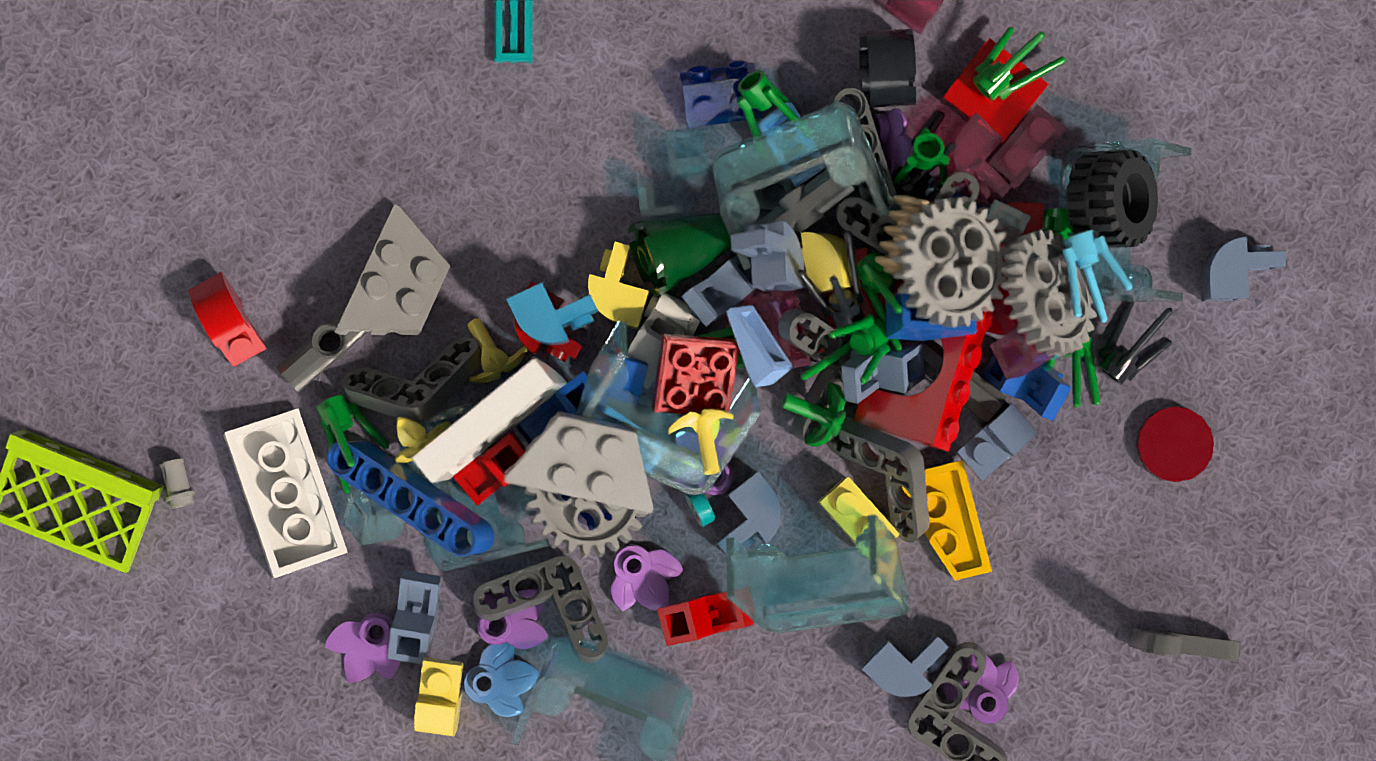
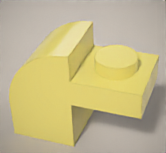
M802 232V242L799 243L802 250L804 268L806 267L807 276L813 281L822 294L834 292L830 282L831 276L838 278L842 289H851L845 240L829 233Z
M615 242L613 250L605 249L600 271L606 272L605 278L589 274V295H591L598 312L604 318L613 323L639 330L649 291L621 283L630 253V246Z
M424 658L419 696L415 708V731L455 736L458 728L462 698L460 685L463 662Z

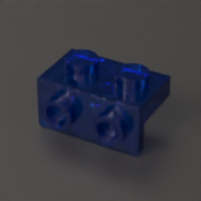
M735 60L726 63L725 67L710 68L701 65L691 67L687 72L680 73L687 128L746 120L743 110L736 102L742 96L738 91V85L745 76L756 71L754 63ZM751 108L755 119L762 118V111H758L757 108Z

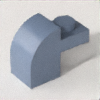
M778 221L762 225H752L746 227L744 233L731 235V250L751 257L753 288L771 294L805 288L802 280L797 275L799 269L804 270L801 246L794 230L788 223Z
M1247 237L1237 238L1217 247L1208 256L1202 269V302L1241 301L1249 298L1248 271L1278 270L1286 267V251L1273 252V245L1250 246V252H1247Z
M743 254L730 259L708 279L693 286L682 296L688 304L689 311L696 319L701 320L705 326L709 324L712 326L727 315L726 312L731 307H738L758 290L752 287L750 259Z
M889 339L886 344L890 347V351L881 358L873 374L865 384L860 382V378L874 354L859 355L854 350H851V359L842 365L841 373L845 401L859 403L878 388L901 393L909 391L926 378L923 343L899 339L902 349L901 351H896Z
M1010 402L998 411L988 423L980 427L981 430L955 453L980 481H983L1010 456H1014L1035 436L1037 431L1016 406Z
M757 471L728 494L729 498L746 519L717 542L726 555L732 551L737 556L743 553L755 543L751 536L756 532L765 543H768L779 528L781 520L779 499L771 486Z
M403 570L400 578L397 611L390 631L388 659L422 665L424 658L429 656L441 599L439 594L442 576Z
M933 634L907 660L885 639L859 667L884 691L900 697L916 696L933 686L922 674L926 670L930 673L934 672L946 660L947 656L944 652L949 647L937 635Z

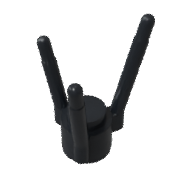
M939 112L933 122H931L927 128L930 133L934 134L945 117L944 112ZM951 142L944 148L943 154L948 156L956 148V143ZM974 160L950 173L949 177L960 171L970 172L978 167V162ZM900 166L896 172L899 173L902 167ZM914 167L898 186L904 195L917 199L921 198L924 201L942 187L941 179L929 185L934 180L930 172L935 168L922 170Z
M850 230L845 231L844 237L851 292L850 290L842 289L838 278L831 276L830 282L834 293L829 297V301H827L804 270L799 269L797 271V275L821 306L824 316L832 317L836 328L864 318V313L860 306L864 302V298L860 290L855 248Z
M1129 298L1106 346L1098 354L1103 359L1098 367L1120 385L1126 379L1132 381L1141 369L1171 346L1172 341L1167 339L1136 363L1138 360L1137 353L1173 313L1172 308H1166L1129 350L1122 345L1114 349L1135 304V299Z

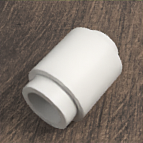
M667 293L662 294L660 298L653 295L644 313V316L648 318L653 309H656L686 328L683 335L693 336L700 323V320L691 314L686 302Z

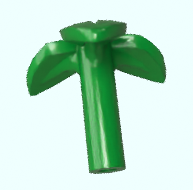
M831 382L828 383V408H823L788 393L783 396L781 401V408L821 424L804 441L805 444L813 447L827 443L832 436L836 437L842 428L846 415V410H843L846 403L843 392L836 384Z

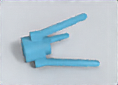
M1090 230L1064 240L1067 249L1062 250L1067 263L1074 316L1076 318L1081 316L1077 265L1078 269L1083 268L1095 308L1097 309L1100 321L1104 323L1107 321V315L1091 265L1100 262L1098 254L1101 253L1126 290H1131L1132 284L1108 249L1104 236L1096 238L1094 231Z

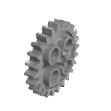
M962 198L934 200V204L922 205V213H912L910 215L913 225L901 227L902 232L907 237L906 240L895 241V245L903 251L902 255L892 257V261L902 264V270L897 271L893 276L894 278H904L905 282L898 292L910 293L911 296L907 300L906 306L918 307L916 316L918 318H929V324L956 327L969 326L971 321L983 320L982 311L994 310L990 299L1003 298L1002 293L997 289L998 284L1008 282L1001 275V268L1009 266L1007 262L1002 261V256L1009 253L1010 248L1000 247L999 244L1006 236L1005 232L995 233L993 230L997 226L998 220L986 219L988 209H976V202L974 201L963 202ZM964 235H966V245L964 243ZM931 242H933L934 244L933 254L931 251ZM971 274H973V283L971 282ZM939 280H940V283H941L940 293H939V290H938V282H939Z
M1041 229L1016 238L1017 242L1009 245L1011 253L1004 255V259L1009 266L1001 268V272L1008 278V282L1002 283L1001 287L1009 291L1010 296L1004 300V303L1012 305L1014 309L1009 315L1010 319L1018 318L1019 320L1017 332L1026 331V343L1032 344L1036 342V351L1042 352L1046 350L1047 356L1056 354L1057 356H1062L1082 349V343L1090 340L1087 332L1094 331L1095 329L1089 319L1097 317L1096 312L1090 308V304L1094 303L1089 294V286L1083 269H1078L1076 265L1081 316L1076 318L1073 314L1067 263L1062 250L1067 249L1063 243V236L1058 235L1054 237L1052 230L1043 232Z
M526 487L523 493L534 497V500L525 506V510H536L538 514L531 520V525L542 523L545 526L539 537L543 538L552 534L554 536L552 548H556L561 542L566 543V555H570L576 547H579L582 558H586L589 555L592 547L596 555L601 557L605 553V544L612 552H615L619 549L617 538L628 543L632 539L628 529L633 531L641 529L642 525L635 517H645L648 512L592 500L584 501L582 498L569 496L568 501L562 502L555 499L552 492ZM601 510H603L611 516L610 521L604 518V515ZM579 513H588L593 517L595 522L594 530L588 531L580 527L577 519Z

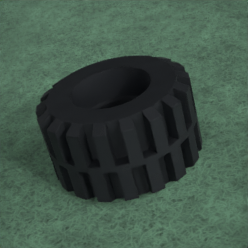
M1136 150L1098 151L1085 153L1082 155V159H1078L1075 162L1074 170H1071L1069 175V185H1067L1066 190L1068 219L1070 225L1073 226V233L1075 235L1093 230L1096 238L1104 236L1108 248L1139 246V243H1144L1147 240V235L1151 234L1153 223L1157 217L1158 188L1152 166L1149 167V162L1145 156H1141V153Z

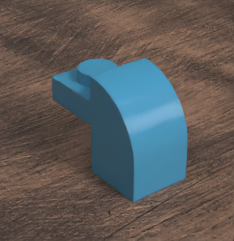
M543 283L507 298L521 329L535 341L547 345H561L570 342L564 327L571 325L572 330L581 328L593 322L592 314L598 312L591 295L555 311Z

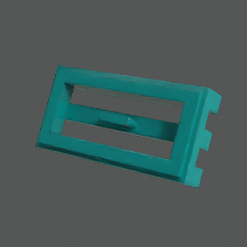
M495 0V63H533V0H525V53H518V0H510V53H503V0Z

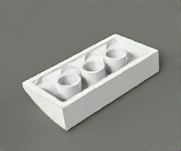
M533 359L412 459L431 483L449 480L568 383L550 366L538 359Z
M299 409L224 432L223 436L272 579L348 553Z

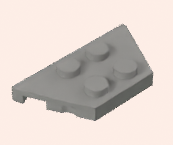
M394 204L335 333L347 335L351 331L370 332V335H386L390 332H396L400 335H419L450 265L400 206Z
M558 411L546 425L545 431L540 436L535 437L526 447V452L513 467L510 466L505 471L504 481L507 483L648 513L653 511L636 430L633 427Z

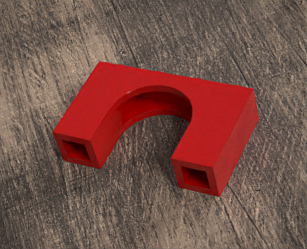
M897 278L893 295L905 283L902 279ZM982 311L983 320L977 321V333L941 338L944 350L942 368L936 380L927 389L911 396H899L875 390L859 402L853 421L897 438L949 452L951 443L955 441L959 432V416L962 407L967 403L970 396V380L974 369L980 363L982 355L981 344L985 332L988 331L992 324L993 312Z

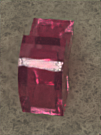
M974 113L961 120L944 141V148L951 142H955L957 145L948 155L950 159L947 165L948 174L950 177L952 174L960 171L971 173L979 183L977 199L989 204L1003 198L1011 186L985 161L1003 138L977 113ZM964 178L960 183L955 180L952 182L951 187L953 188L966 183L969 192L973 193L969 189L970 181Z
M1003 300L994 306V312L1005 336L990 346L1006 379L1009 380L1025 376L1055 355L1047 356L1046 350L1037 352L1036 342L1032 344L1026 343L1027 332H1017L1019 320L1018 318L1010 319L1009 315L1014 309L1012 305L1005 304Z

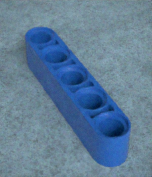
M365 440L347 441L355 461L353 467L347 465L338 442L329 449L327 463L334 474L453 555L460 557L480 554L488 551L493 545L495 539L494 530L485 519L403 464L396 463L394 458ZM380 471H381V473H382V475H383L382 484H381V482H380V480H379V473H380ZM409 490L412 494V503L408 499ZM438 510H439V511L441 512V514H442V523H441V524H440L439 521H438V516H437ZM468 530L472 534V544L467 539Z

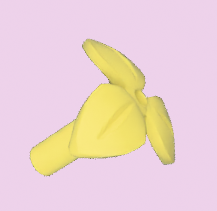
M480 318L473 319L467 324L474 339L479 343L482 352L481 364L484 373L469 377L470 382L485 383L500 378L502 371L510 372L522 361L527 351L525 346L513 356L508 357L506 353L496 347Z
M704 409L701 414L690 412L677 419L667 429L668 434H671L683 427H693L697 433L704 474L706 475L715 474L720 471L714 443L720 429L719 419H733L732 413L722 409Z
M398 417V439L402 446L408 448L395 456V462L406 463L414 461L412 458L451 427V423L449 421L443 422L429 433H426V429L418 422L409 418Z

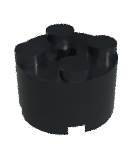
M913 29L874 30L859 33L861 92L865 95L869 107L916 105V87H913L916 75Z

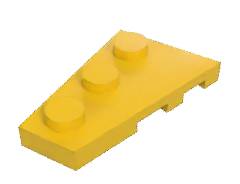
M960 460L925 469L929 529L925 532V535L955 581L992 572L964 462ZM902 487V489L904 490V492H905L910 498H912L911 495H910V493H909L904 487Z

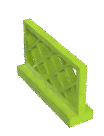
M26 429L10 434L5 447L8 449V453L0 472V505L3 496L14 491L23 512L11 516L0 511V523L121 572H129L154 503L159 500L164 485ZM17 457L30 462L36 475L35 478L21 484L19 483L13 470ZM41 467L48 469L50 471L47 473H43ZM55 473L65 476L71 492L57 498L54 497L46 477ZM10 481L12 488L6 490L8 482ZM38 481L47 502L31 508L22 487ZM77 482L85 484V486L79 488ZM91 487L101 491L107 506L93 512L89 511L81 493ZM74 495L83 516L66 523L57 502ZM112 496L117 497L121 500L114 502ZM129 502L142 509L137 522L125 527L116 506ZM50 506L59 526L51 530L39 527L33 512ZM109 510L118 530L101 537L92 516ZM26 516L28 522L21 520L19 518ZM83 520L86 521L94 539L84 545L74 541L69 526ZM134 528V531H133L132 536H131V538H130V535H129V533H128V530H131V529ZM61 530L63 536L58 535L55 532ZM119 534L121 535L127 548L123 560L109 555L104 543L105 540ZM93 545H97L98 550H95L90 547Z

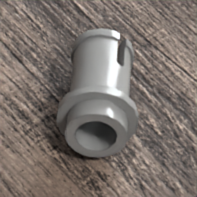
M180 458L159 464L168 493L165 501L166 503L170 502L171 509L193 504L192 496L196 494L195 491L190 490L184 459Z

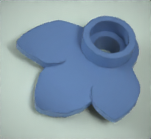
M508 642L501 645L491 644L482 651L479 665L470 669L465 675L463 681L464 692L473 702L479 704L486 703L493 713L498 716H516L523 713V705L519 695L533 687L539 677V671L526 662L514 660V646ZM486 677L489 680L490 687L487 691H480L477 688L478 678Z

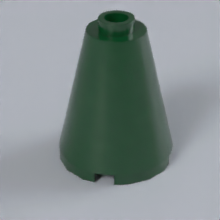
M722 212L641 221L630 224L628 228V233L635 231L636 240L629 242L639 275L644 283L652 282L655 289L650 290V293L656 297L665 294L731 250V235L738 234L734 220L731 217L726 218Z

